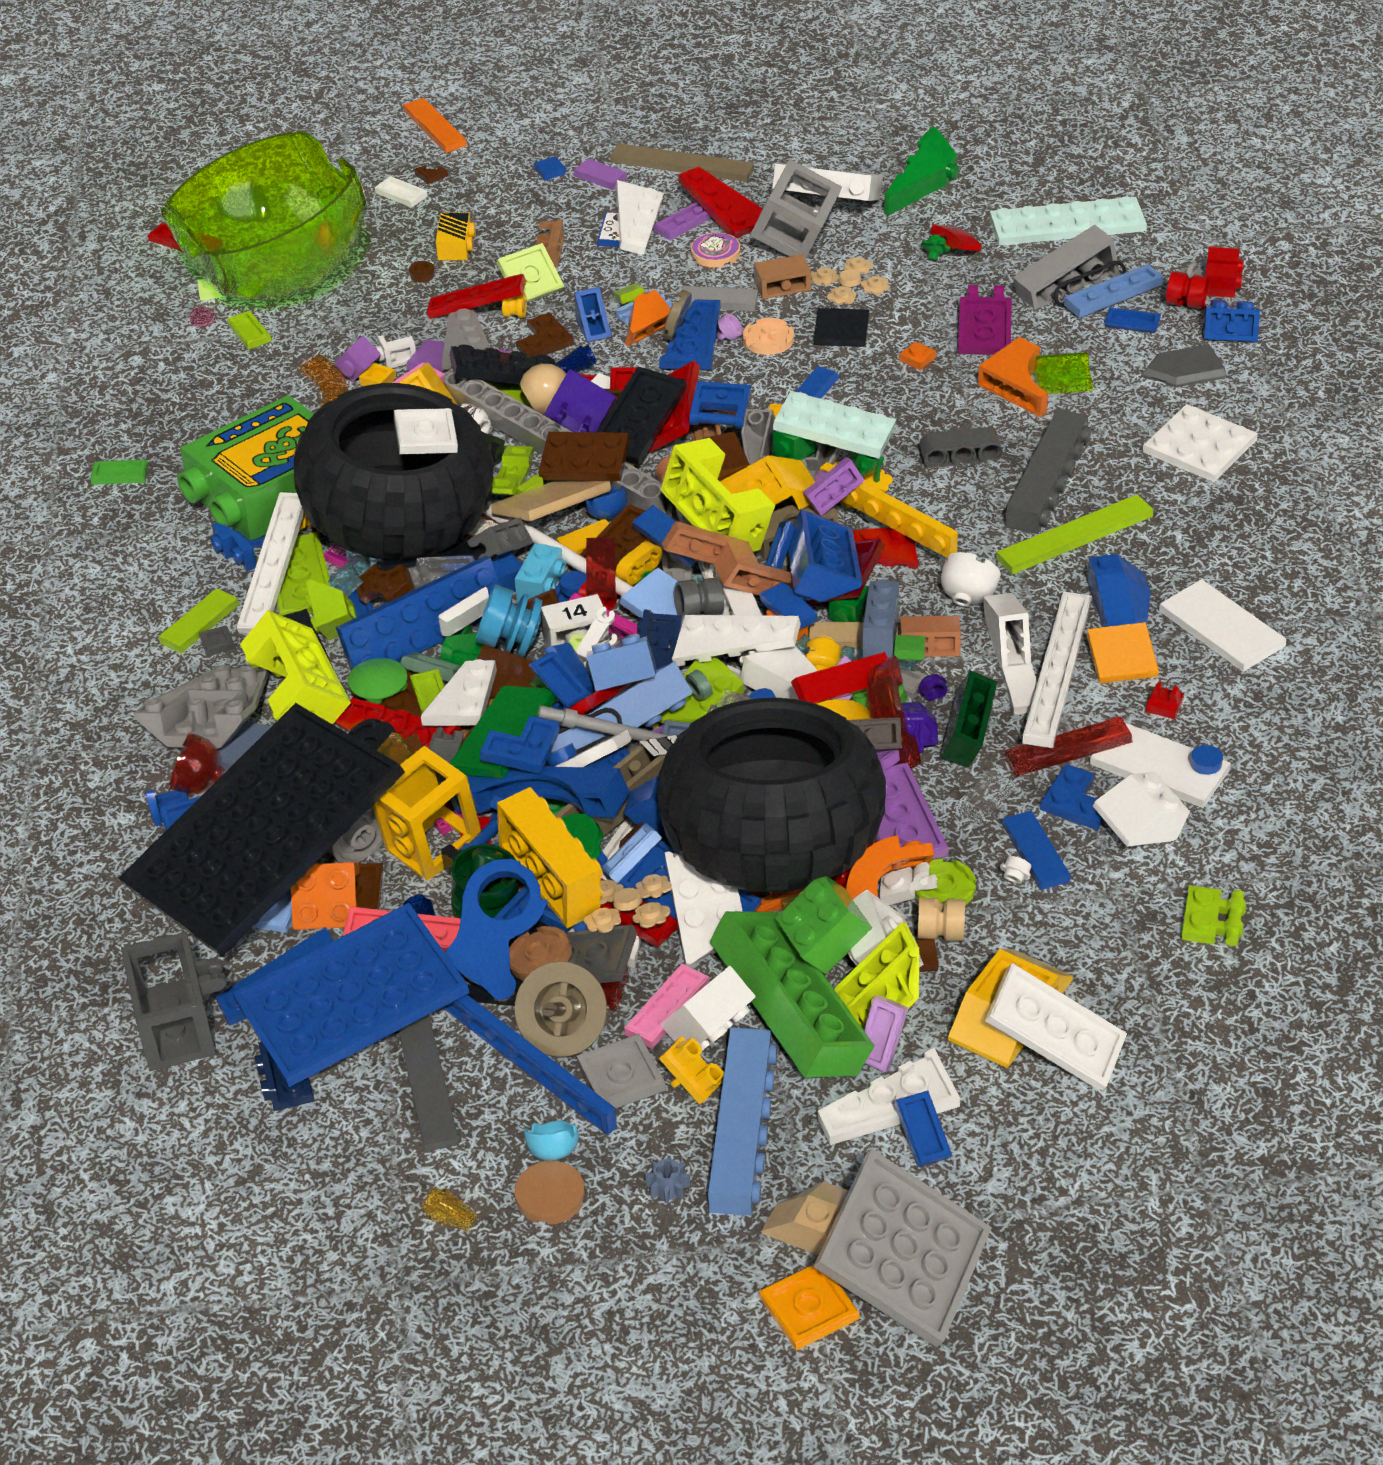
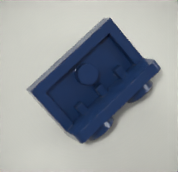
M644 609L643 617L638 619L637 632L640 638L647 636L655 660L656 670H658L662 666L673 662L672 657L684 617L682 615L656 614L651 610Z

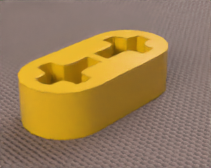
M644 541L620 560L616 568V577L629 585L636 584L641 580V575L644 572L652 571L659 565L662 558L661 547L649 541Z

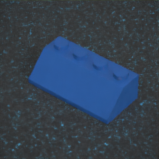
M800 509L793 523L795 531L788 548L794 592L803 599H814L822 602L860 588L862 577L853 529Z

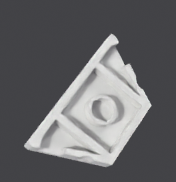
M665 852V863L669 882L672 884L671 894L685 965L694 968L696 962L706 955L716 953L710 940L725 911H742L738 888L725 885L702 875L695 870V867L688 864L680 854Z

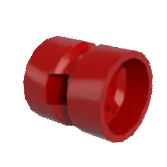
M1172 271L1167 286L1166 304L1182 306L1183 303H1186L1188 308L1203 310L1207 298L1209 277L1194 274L1189 278L1187 273Z

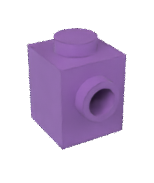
M362 336L334 364L351 382H354L381 353Z

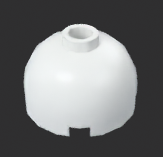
M958 552L950 554L948 559L945 560L941 574L942 587L945 593L959 606L968 607L970 605L984 603L983 596L994 594L1001 573L998 567L987 559L985 563L976 560L977 555Z

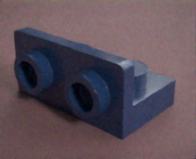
M258 1042L261 1054L254 1057L259 1076L266 1075V1080L260 1081L264 1101L271 1100L274 1111L315 1102L309 1077L288 1087L268 1055L262 1042Z

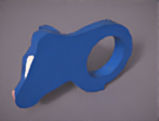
M513 859L493 860L479 867L467 882L463 894L459 931L455 940L445 952L460 975L471 984L485 989L499 1002L509 1000L516 993L517 989L516 980L510 971L509 941L537 923L543 915L548 901L541 899L540 884L533 872L523 866L520 861ZM503 877L520 880L527 886L530 896L526 908L520 915L508 920H497L490 918L482 911L480 896L483 889L490 882Z

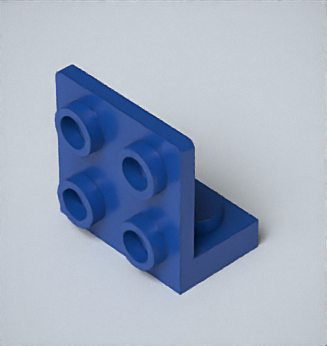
M1211 300L1210 305L1205 304L1204 339L1258 342L1260 309L1254 307L1253 302L1237 301V306H1230L1225 300Z

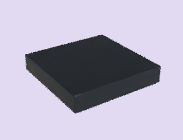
M818 308L814 345L866 347L869 309Z

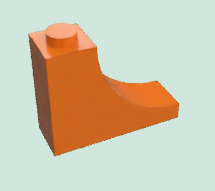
M1018 337L979 365L978 385L1038 417L1047 413L1048 392L1040 388L1031 378V374L1039 367V346Z

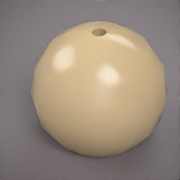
M541 363L531 367L523 374L520 381V386L535 411L542 415L545 413L566 375L561 368L553 364Z

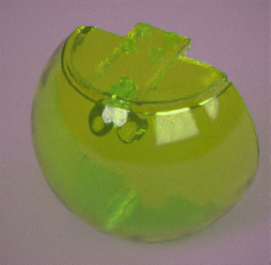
M296 131L251 142L210 162L184 181L165 203L164 208L161 209V213L170 232L187 259L216 292L222 296L247 301H274L303 293L328 278L341 265L359 236L367 206L364 190L355 167L340 157L337 161L342 170L341 172L330 164L319 140L308 132Z

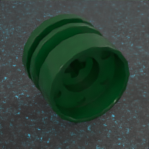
M480 844L462 850L454 858L451 866V908L455 918H461L463 894L467 882L472 876L470 863L473 851L477 848L491 849L501 852L504 855V859L516 860L509 851L496 845ZM503 877L490 882L483 889L480 896L482 911L490 918H494L518 893L519 880Z

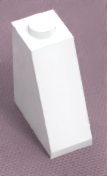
M1013 593L983 596L985 624L1001 671L1002 667L1031 664L1029 619L1026 609Z
M796 646L746 655L740 679L745 685L754 690L761 688L772 690L776 698L798 699L791 681L796 677L818 670Z

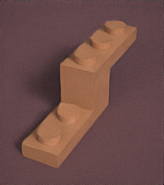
M675 521L662 542L665 551L714 564L723 586L759 596L761 592L782 582H785L789 587H793L792 573L759 564L747 541Z

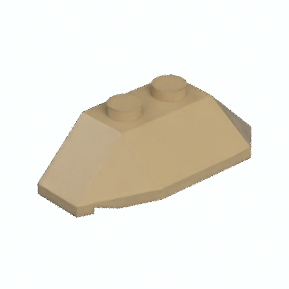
M827 1182L815 1185L778 1203L761 1232L764 1235L819 1255L849 1191Z

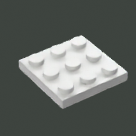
M1186 404L1143 445V452L1215 482L1257 441L1258 433Z

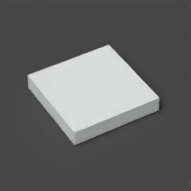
M450 408L394 410L399 454L457 453L458 443L452 410Z

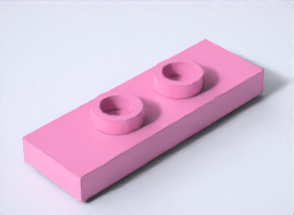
M681 964L624 1027L625 1035L631 1037L640 1034L645 1045L653 1049L667 1033L660 1023L709 983V976L685 964Z

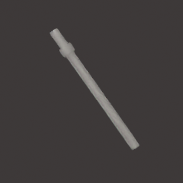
M540 705L537 712V717L557 721L560 722V726L572 729L574 726L612 735L628 730L631 738L637 741H644L649 737L656 739L670 736L578 714L577 710L569 708L559 710Z

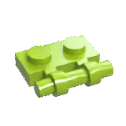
M1189 885L1181 940L1215 944L1216 935L1226 936L1225 943L1227 945H1238L1239 938L1243 935L1244 929L1241 918L1246 912L1244 892L1233 890L1231 898L1224 900L1221 899V889ZM1218 914H1227L1228 919L1226 921H1218Z

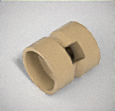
M919 898L918 940H937L939 936H943L946 941L964 942L965 899H947L944 903H940L938 898Z

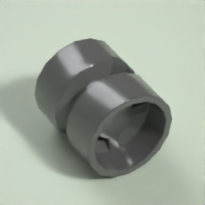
M717 577L699 580L698 584L694 580L677 581L674 586V603L677 615L684 617L685 615H699L700 612L702 615H721L724 610V593L720 580Z

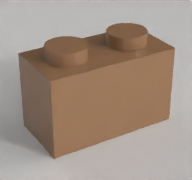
M803 254L754 263V283L762 299L811 290V270Z

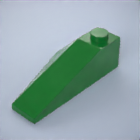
M932 126L917 143L919 149L915 156L909 155L906 160L907 165L904 173L897 174L885 193L884 214L891 215L946 186L952 179H956L958 176L957 153L937 127Z

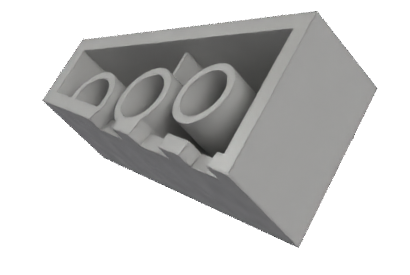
M1094 224L1014 276L1013 281L1016 294L1033 309L1054 302V292L1060 283L1110 262L1117 261L1114 239ZM1118 265L1110 266L1061 287L1058 291V300L1062 299L1067 292L1076 293L1081 291L1082 286L1092 283L1096 285L1101 283L1104 277L1110 275L1114 278L1120 275Z

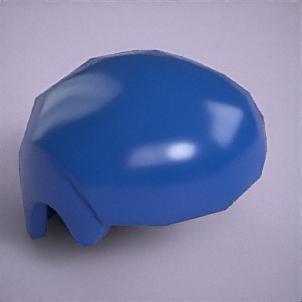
M621 486L620 490L613 487L609 494H601L586 500L588 513L600 520L614 519L628 505L625 486Z

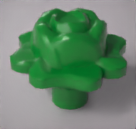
M939 235L929 236L928 240H922L920 245L929 253L927 260L937 262L938 255L948 254L951 249L946 245V239Z

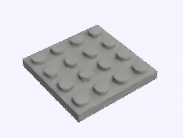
M871 1149L864 1157L813 1267L924 1340L938 1347L946 1338L992 1227Z

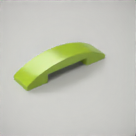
M507 445L502 454V467L497 477H493L491 495H517V487L527 481L534 447Z

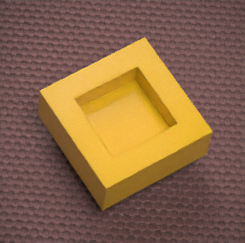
M373 362L359 376V382L362 386L392 383L396 379L395 369Z

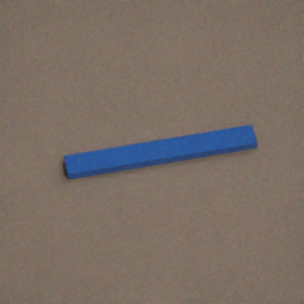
M465 995L442 1007L603 1133L609 1135L617 1128L614 1106L469 995Z

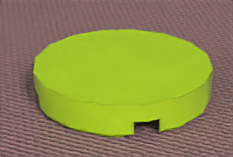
M943 858L933 859L929 864V875H936L937 888L915 891V897L918 902L919 898H938L940 903H944L947 899H965L966 905L973 899L976 892V879L971 869L960 861L952 859L951 863L943 862Z

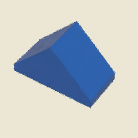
M600 287L574 292L576 322L586 342L612 337Z

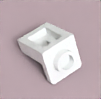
M383 335L377 336L379 346L375 348L381 353L377 359L379 362L383 361L386 367L394 368L406 365L407 361L416 351L412 336L386 342Z

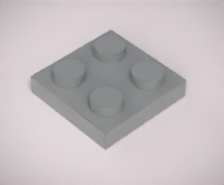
M640 1034L576 1056L577 1065L588 1087L615 1108L666 1091L665 1081Z

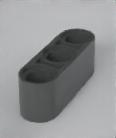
M991 427L932 432L924 435L919 443L925 465L929 468H933L936 465H939V467L960 465V463L965 462L966 464L987 462V460L997 461L1003 453L997 431Z

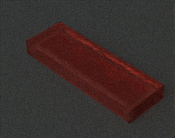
M615 537L586 538L587 596L598 594L599 598L616 597Z

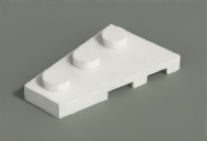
M477 659L465 661L421 715L422 726L476 725L487 709L497 671L495 660L484 661Z

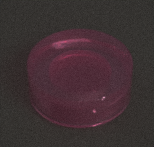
M204 306L193 309L189 313L190 323L200 328L210 326L215 322L214 310Z

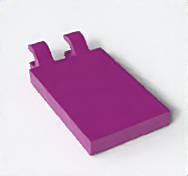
M968 285V297H960L958 354L994 355L1011 343L1012 298L1004 297V285H994L993 297H978V285Z

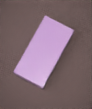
M880 995L874 997L864 1031L875 1046L865 1064L883 1072H887L890 1069L909 1009L908 1007Z

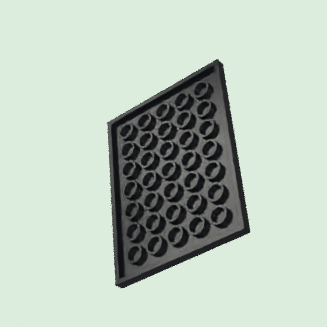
M295 703L118 879L128 889L219 956L223 957L328 852L337 840L348 832L351 826L396 783L405 771L399 763Z

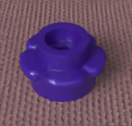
M938 674L924 677L919 684L921 697L925 696L928 701L943 698L947 693L946 679Z

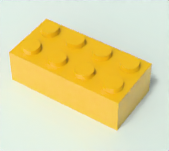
M529 787L497 802L499 846L509 851L517 861H520L523 866L533 872L540 884L541 898L548 900L547 905L568 929L584 921L587 915L599 909L600 898L602 897V890L600 888L602 868L595 858L591 859L585 852L581 841L577 837L573 838L567 831L564 821L550 811L547 801L542 796L539 797Z

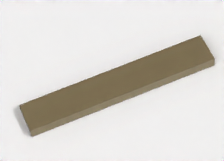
M618 143L610 155L612 163L680 173L699 166L716 178L748 182L754 171L753 162Z

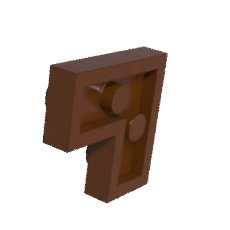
M550 312L527 320V326L534 335L516 341V347L519 352L535 357L539 354L547 355L574 345L573 336Z

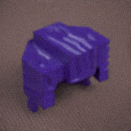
M920 702L899 703L887 715V718L900 717L902 746L905 754L922 753L924 746L938 745L936 717Z

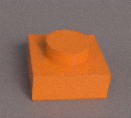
M916 341L899 354V361L918 370L923 369L936 358V350Z

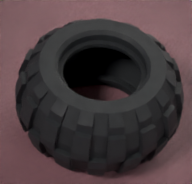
M379 383L355 388L339 394L337 399L325 403L309 419L294 452L295 489L308 520L323 535L329 536V539L334 541L336 545L366 557L407 560L419 558L420 555L428 553L436 554L449 548L475 528L492 492L493 457L487 439L483 437L480 425L465 408L454 404L451 398L416 385ZM447 408L452 410L458 443L457 453L399 454L394 410Z
M748 699L712 710L689 724V728L679 734L674 745L672 744L668 749L659 773L657 785L658 809L670 845L676 853H680L688 864L695 867L697 872L725 885L757 892L793 891L806 888L814 879L824 876L832 878L845 872L863 856L868 844L873 845L885 813L886 777L871 741L858 726L847 721L844 716L824 706L798 699Z

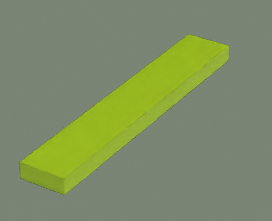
M1136 494L996 552V559L1013 575L1153 517L1154 509Z

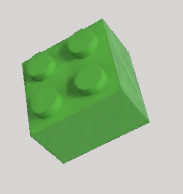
M828 876L814 879L776 917V920L801 958L825 974L872 929V926L846 889Z

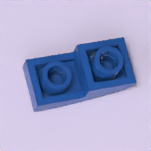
M219 523L211 524L214 536H211L210 540L216 553L221 552L225 559L233 557L235 563H241L246 571L255 569L256 560L251 544L233 529Z

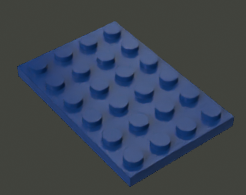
M407 903L232 992V995L256 1036L265 1046L268 1055L288 1087H291L470 992L463 977L410 903Z

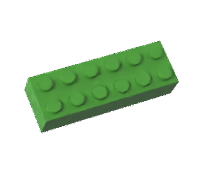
M725 911L710 943L726 966H731L756 996L751 1003L756 1007L767 1026L781 1043L783 1049L786 1050L799 1072L804 1078L858 1076L875 1045L822 972L801 958L776 920L779 913Z

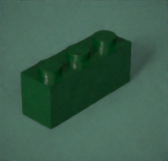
M971 670L968 672L956 692L940 755L941 758L964 767H970L983 745L998 681Z

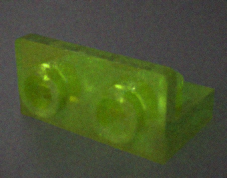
M1089 353L1036 356L1035 378L1037 385L1048 392V394L1093 391V381L1089 370Z

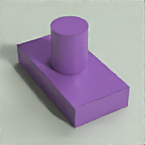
M845 457L828 472L825 470L818 472L815 476V483L803 493L816 513L822 516L865 480L852 460Z

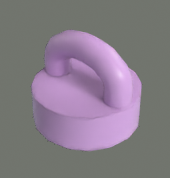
M726 314L719 319L718 325L720 329L717 333V339L723 340L727 338L732 341L742 335V325L734 315Z

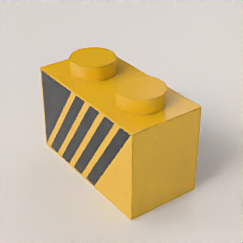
M470 212L440 213L436 236L438 260H468L469 251H473L474 248L473 237L476 235L475 222H471Z

